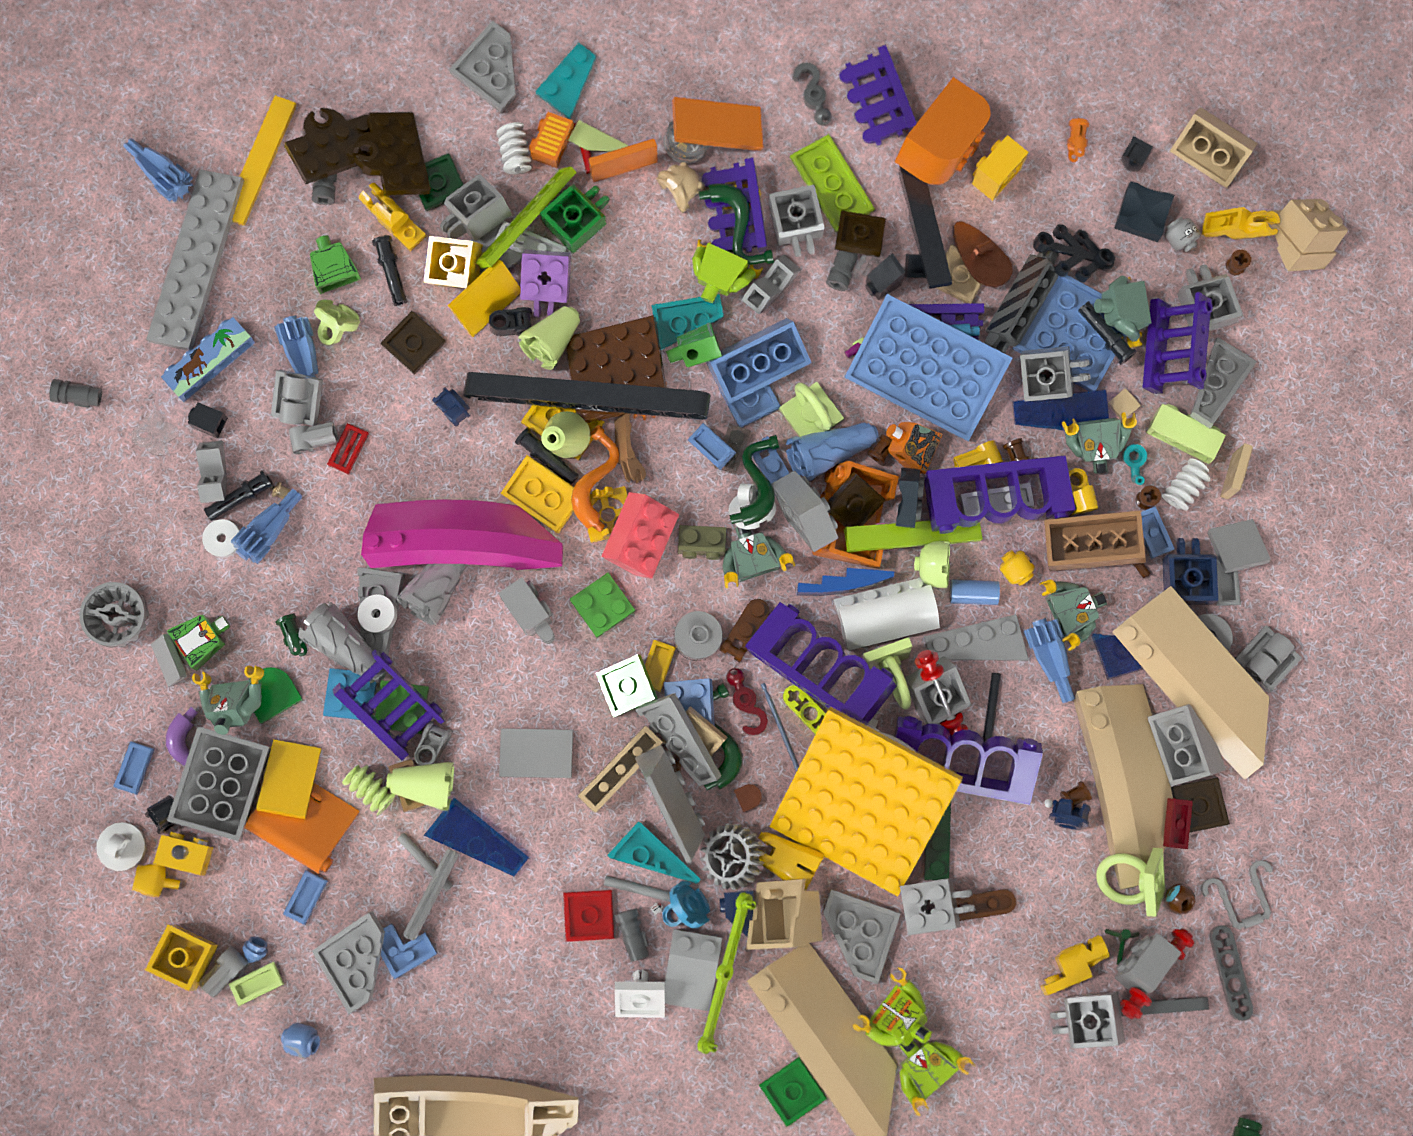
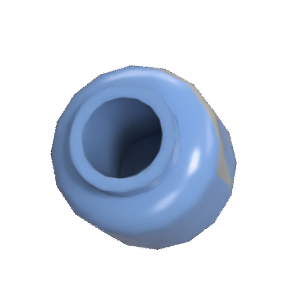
M296 1022L283 1031L281 1042L287 1054L305 1059L315 1054L318 1050L320 1036L314 1027Z

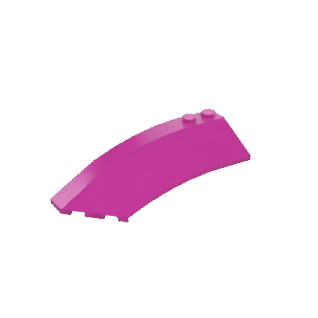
M417 500L375 504L363 533L361 555L370 568L415 564H472L526 570L562 567L563 544L517 505L477 500Z

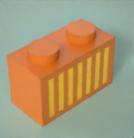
M547 112L545 119L541 118L537 130L539 133L537 138L531 140L529 151H531L532 160L558 169L569 143L568 140L574 130V123L570 119Z

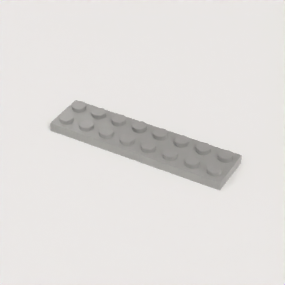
M199 170L146 338L148 342L187 351L193 349L244 183L242 177Z

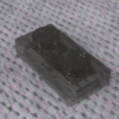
M729 424L723 441L736 454L721 471L733 475L737 474L743 451L751 434L750 430Z

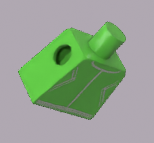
M711 323L676 338L678 347L666 351L670 364L684 360L686 367L722 357Z

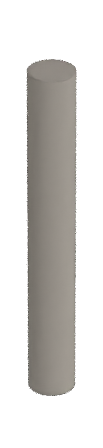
M402 833L397 840L433 877L437 867L405 833ZM447 879L442 888L447 892L453 884Z
M609 876L605 877V886L670 902L669 891Z

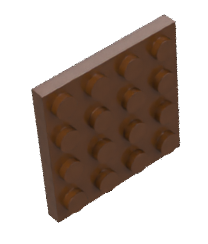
M654 315L575 334L567 345L571 380L667 388L657 323ZM575 409L576 413L587 423L628 414Z

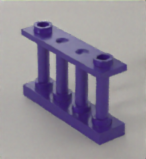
M1196 292L1194 304L1171 307L1170 304L1159 298L1150 299L1149 312L1151 324L1148 325L1143 389L1153 394H1162L1165 383L1187 380V383L1198 389H1204V381L1207 377L1206 359L1210 313L1213 308L1212 299L1200 292ZM1194 313L1193 326L1169 329V318L1171 316ZM1192 335L1191 348L1167 351V341L1169 338ZM1190 358L1189 371L1165 373L1166 361Z
M375 649L372 655L376 662L352 685L344 687L341 683L337 684L333 688V693L373 734L403 761L409 755L406 748L408 746L407 742L433 718L442 724L444 722L441 715L443 710L434 701L430 704L391 665L393 660L384 651L380 654ZM384 668L393 679L367 703L361 704L356 699L358 696L357 692ZM401 684L410 695L385 719L381 718L378 720L373 715L374 709ZM418 701L427 711L401 736L397 735L395 737L389 731L391 730L390 726Z

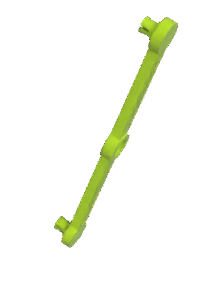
M742 892L737 897V910L724 959L716 970L717 985L704 1033L697 1045L698 1051L703 1054L715 1053L717 1051L718 1045L714 1044L713 1036L727 984L733 976L734 970L732 966L747 910H754L756 906L752 905H756L752 895L746 892Z

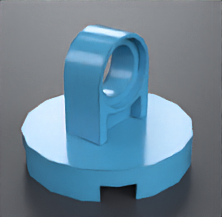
M681 881L670 890V904L664 908L662 913L663 921L669 927L685 924L690 928L698 929L710 920V918H707L710 906L706 897L699 888L694 890L690 887L692 883L689 881ZM672 909L678 917L677 922L671 918Z

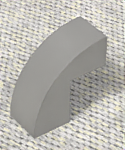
M785 255L777 258L767 274L753 282L741 300L759 315L781 295L801 269Z
M223 440L199 443L196 449V456L201 475L197 484L200 502L224 501L227 489V475Z

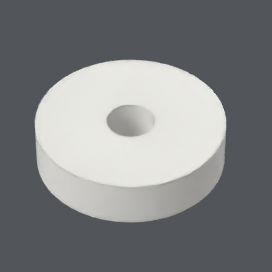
M215 520L203 532V545L210 554L216 557H229L237 550L231 543V539L240 530L229 520ZM220 535L226 536L224 542L218 541Z
M383 595L367 597L358 608V621L360 625L371 633L381 634L387 632L393 627L397 619L395 604ZM380 610V616L378 618H375V612Z

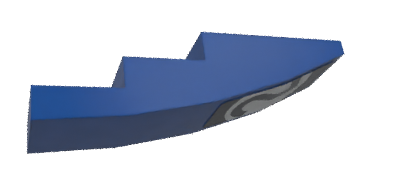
M847 568L845 577L823 575L821 584L798 583L797 596L845 594L872 588L892 580L894 571Z

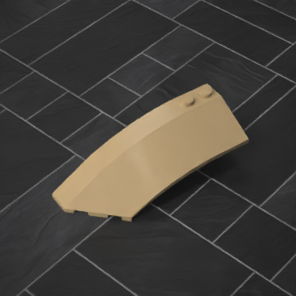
M1170 586L1129 617L1113 633L1177 707L1190 704L1217 744L1220 754L1246 779L1264 765L1269 696L1221 644L1173 587Z
M1143 684L1099 686L1077 691L1074 699L1075 709L1093 771L1110 855L1119 853L1130 854L1147 864L1153 848H1163V852L1166 847H1163L1167 799L1173 798L1148 720L1152 713ZM1125 863L1113 865L1120 890L1139 886L1140 871L1136 867Z
M808 943V946L797 947L758 972L747 983L855 1136H887L897 1065L884 1046L868 1037L865 1031L853 1029V1024H857L861 1028L863 1027V1021L857 1017L861 1014L810 943Z
M437 1075L374 1078V1136H559L568 1127L571 1129L578 1122L579 1100L578 1097L524 1083L497 1079Z

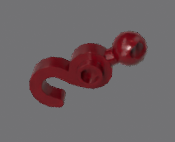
M732 668L727 672L726 679L736 690L732 699L735 708L746 714L756 715L760 719L758 727L751 728L745 725L742 731L750 736L760 735L767 727V715L762 709L754 707L756 704V694L752 689L744 687V672L739 668ZM736 670L737 674L732 675L730 672Z

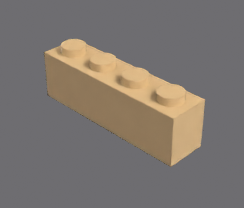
M644 726L581 791L578 797L596 813L639 768L635 757L661 745L663 742L647 726Z

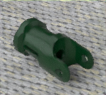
M295 613L277 619L275 623L280 627L284 636V645L289 648L290 653L294 656H305L308 650L306 644L298 637L299 628L295 621Z

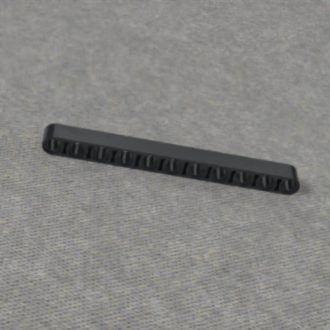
M481 372L467 373L463 392L465 398L476 397L481 401L697 420L707 419L711 394L697 390Z

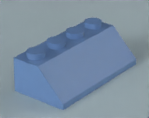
M788 318L721 350L722 357L706 362L714 381L728 404L812 363L794 321Z

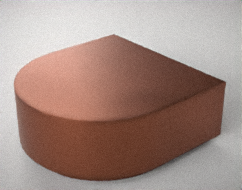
M747 784L734 790L743 813L759 805L762 795L757 786Z

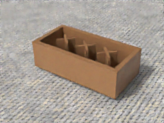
M1141 510L1044 520L1050 572L1146 563Z

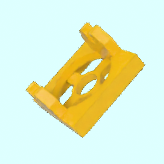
M607 486L603 490L595 489L590 494L592 506L601 499L602 508L599 511V520L607 524V528L601 532H598L593 527L587 528L591 543L609 539L614 528V522L622 508L615 509L609 506L607 497L617 499L624 505L628 496L625 486L614 489ZM610 508L614 511L615 517L612 521H604L602 519L601 513L604 509Z

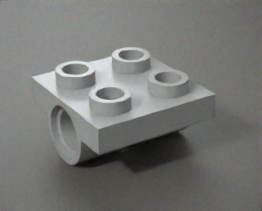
M281 369L276 370L271 416L277 417L279 421L287 424L317 425L323 379Z
M1266 625L1235 659L1264 690L1270 693L1302 657L1294 651L1295 647L1289 639L1280 633H1274Z

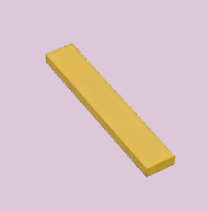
M274 96L239 176L244 179V183L232 222L245 226L297 107L296 102Z

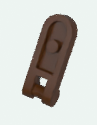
M754 599L747 604L719 651L724 654L729 653L734 656V660L739 663L748 651L745 647L769 615V606L764 600ZM735 639L743 643L740 649L732 645Z
M1003 889L976 893L966 898L958 897L956 898L957 907H960V903L975 906V911L958 913L959 920L964 921L1008 914L1016 907V897L1011 891Z

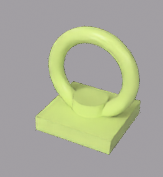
M818 382L810 387L804 383H797L795 386L796 396L779 407L780 412L799 437L828 431L844 420Z
M909 637L863 654V659L867 662L870 669L873 666L880 670L884 668L894 676L893 680L897 687L892 693L898 705L905 710L911 706V697L900 668V661L909 658L912 649Z
M1153 848L1147 864L1130 854L1119 853L1106 857L1099 864L1096 872L1099 888L1109 899L1120 904L1135 905L1145 901L1146 916L1156 917L1166 891L1163 848ZM1118 863H1125L1136 867L1140 871V892L1135 895H1123L1116 892L1107 882V870L1112 865Z

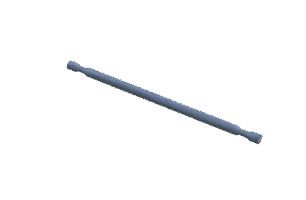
M763 683L761 687L764 690L773 717L797 772L799 768L798 762L770 694L767 692V687Z

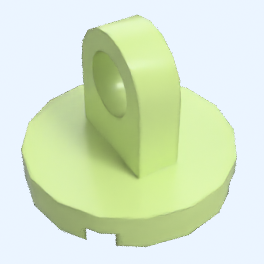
M320 300L314 309L316 317L321 320L318 328V337L326 345L338 343L344 331L353 332L357 330L360 324V318L354 310L340 303L339 306L333 305L334 301ZM329 327L333 332V336L331 339L327 335V329Z

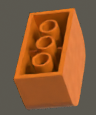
M953 77L906 136L895 159V163L925 183L939 185L947 182L956 171H962L968 162L967 159L975 154L979 143L984 138L986 132L983 130L991 115L988 102L980 94Z

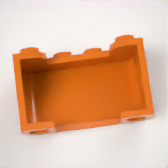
M846 461L832 467L825 473L826 489L820 496V498L824 497L828 501L850 475L855 472L886 501L895 498L899 476ZM883 504L863 526L880 523ZM834 518L838 526L835 529L838 539L815 552L812 551V554L815 556L878 568L881 565L884 549L847 552L844 534L846 527Z

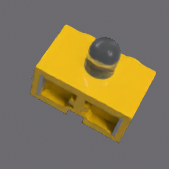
M170 832L169 836L161 835L153 864L197 875H206L214 848L207 846L208 841L193 838V842L184 840L185 835Z

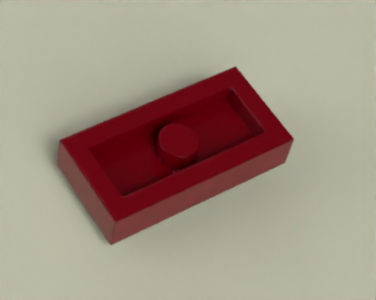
M1167 799L1163 847L1188 849L1193 801Z

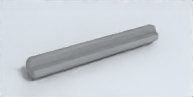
M451 849L446 850L404 931L406 938L413 941L416 940L459 856L457 852Z

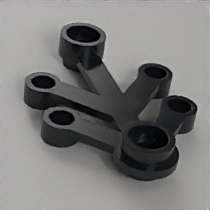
M1058 224L1054 228L1053 236L1058 240H1064L1069 246L1054 242L1053 237L1047 232H1040L1033 240V248L1039 253L1050 250L1072 256L1066 261H1060L1055 267V272L1060 277H1065L1071 271V268L1083 260L1091 261L1092 263L1087 267H1080L1075 273L1076 279L1082 283L1086 282L1091 277V274L1098 269L1108 271L1114 266L1115 255L1113 252L1106 248L1100 250L1084 230H1078L1072 236L1068 228L1063 224ZM1082 245H1085L1089 251H1086Z

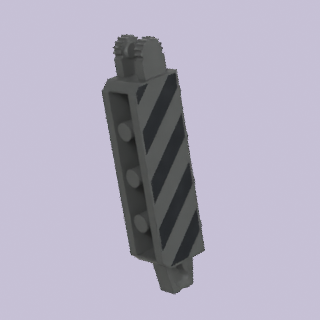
M1048 250L1037 255H1029L986 329L988 336L985 339V344L1002 353H1005L1009 346L1014 347L1020 344L1059 277L1055 272L1054 265L1059 253Z

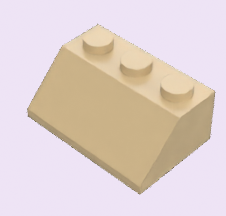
M1199 107L1170 152L1227 188L1258 143Z

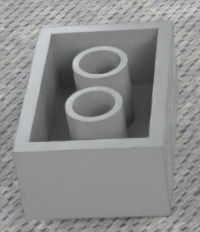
M793 471L772 483L775 496L786 520L813 552L838 539L835 531L838 526L831 515L829 516L827 512L830 510L824 497L820 498L814 486L811 488L805 476L800 477L796 471Z

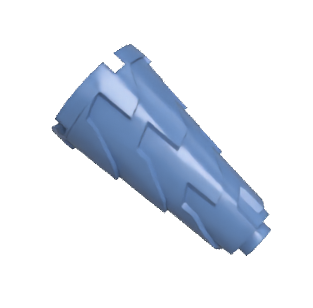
M863 422L845 428H836L825 432L792 437L786 442V445H791V448L787 449L786 453L792 471H796L799 476H805L808 482L815 480V477L827 472L830 468L853 455L872 447L871 445L876 443L879 434L874 425Z

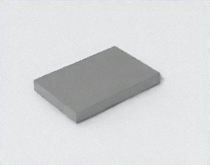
M501 728L499 777L572 778L573 730Z

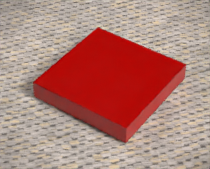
M612 890L563 893L566 942L615 939Z

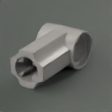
M333 422L312 427L296 426L289 429L293 454H301L302 451L306 450L312 452L316 447L338 442V433Z
M232 946L217 959V964L198 983L213 998L232 979L234 980L240 975L239 972L243 967L247 968L249 966V962Z

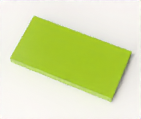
M829 134L790 155L791 161L807 186H815L819 206L835 233L838 231L841 210L866 215L875 211L873 204Z

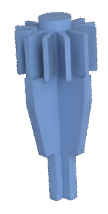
M132 138L128 140V143H124V148L135 157L134 161L154 184V188L169 202L171 200L177 202L178 197L183 199V195L189 193L188 187L193 186L190 182L193 180V177L179 164L174 165L165 155L149 147L143 148Z
M296 315L284 318V323L274 326L279 344L283 345L285 354L295 373L315 377V374H318L316 350L311 337L314 334L309 318L300 317L297 319Z
M292 489L279 504L273 503L248 524L247 528L243 526L231 539V543L237 548L236 553L244 560L250 559L253 563L258 564L270 551V546L275 542L289 519V512L302 499V495L297 493L295 489Z
M1046 618L1033 622V628L1024 631L1030 649L1033 648L1036 659L1049 681L1055 682L1062 703L1074 700L1075 696L1067 678L1071 673L1066 648L1062 641L1064 635L1058 619L1047 622Z

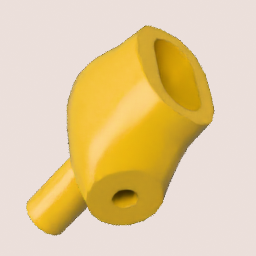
M156 864L137 865L132 890L146 896L160 897L163 888L178 890L180 880L166 878L165 866Z

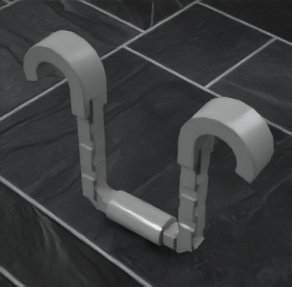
M1255 861L1249 868L1250 879L1264 912L1262 915L1258 913L1242 919L1241 923L1237 922L1224 885L1220 880L1215 878L1207 879L1201 885V893L1204 897L1209 894L1208 886L1211 883L1217 886L1232 926L1239 930L1242 927L1246 929L1263 923L1264 919L1268 920L1271 915L1270 907L1256 874L1258 866L1264 867L1266 872H1273L1272 867L1266 861Z

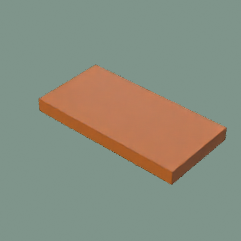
M682 97L673 98L674 142L755 151L763 149L761 107Z

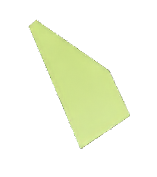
M580 120L568 140L586 150L614 151L629 146Z

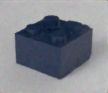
M1178 538L1176 543L1177 554H1168L1162 558L1163 591L1172 586L1187 605H1212L1219 601L1216 555L1200 554V541L1198 538H1192L1191 554H1186L1185 541L1183 538ZM1188 575L1190 576V579H1193L1194 581L1192 584L1189 583L1187 580Z

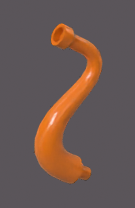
M598 425L591 431L590 436L594 440H599L608 449L610 457L604 464L580 478L572 490L571 502L573 511L580 522L588 529L593 527L598 532H601L605 525L599 520L600 513L591 504L590 492L598 481L616 467L619 461V450L616 444L604 433V429Z

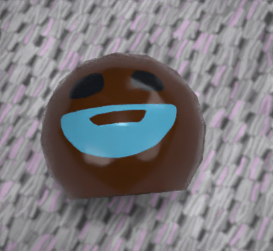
M1180 883L1168 888L1164 896L1167 908L1179 915L1191 911L1196 902L1193 890L1189 886Z

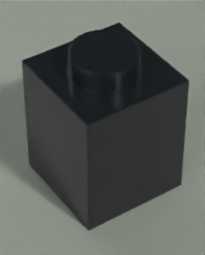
M199 402L188 414V424L193 429L217 439L228 419L223 412Z

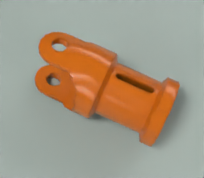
M1083 118L1071 119L1069 121L1071 130L1070 138L1067 140L1068 159L1071 162H1077L1078 157H1082L1085 154V148L1088 146L1086 131L1090 122Z

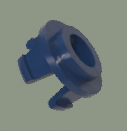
M444 387L443 391L436 398L434 397L432 401L444 413L446 418L457 427L466 417H470V414L467 412L470 407L453 388L449 391Z
M1060 798L1059 802L1057 800L1053 801L1052 804L1054 806L1052 813L1049 814V819L1054 821L1056 826L1070 830H1082V827L1089 826L1088 816L1089 811L1091 812L1089 805L1083 804L1082 808L1074 807V810H1072L1071 799Z

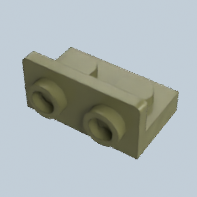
M679 525L678 554H683V558L696 559L697 555H706V559L720 560V556H725L726 527Z

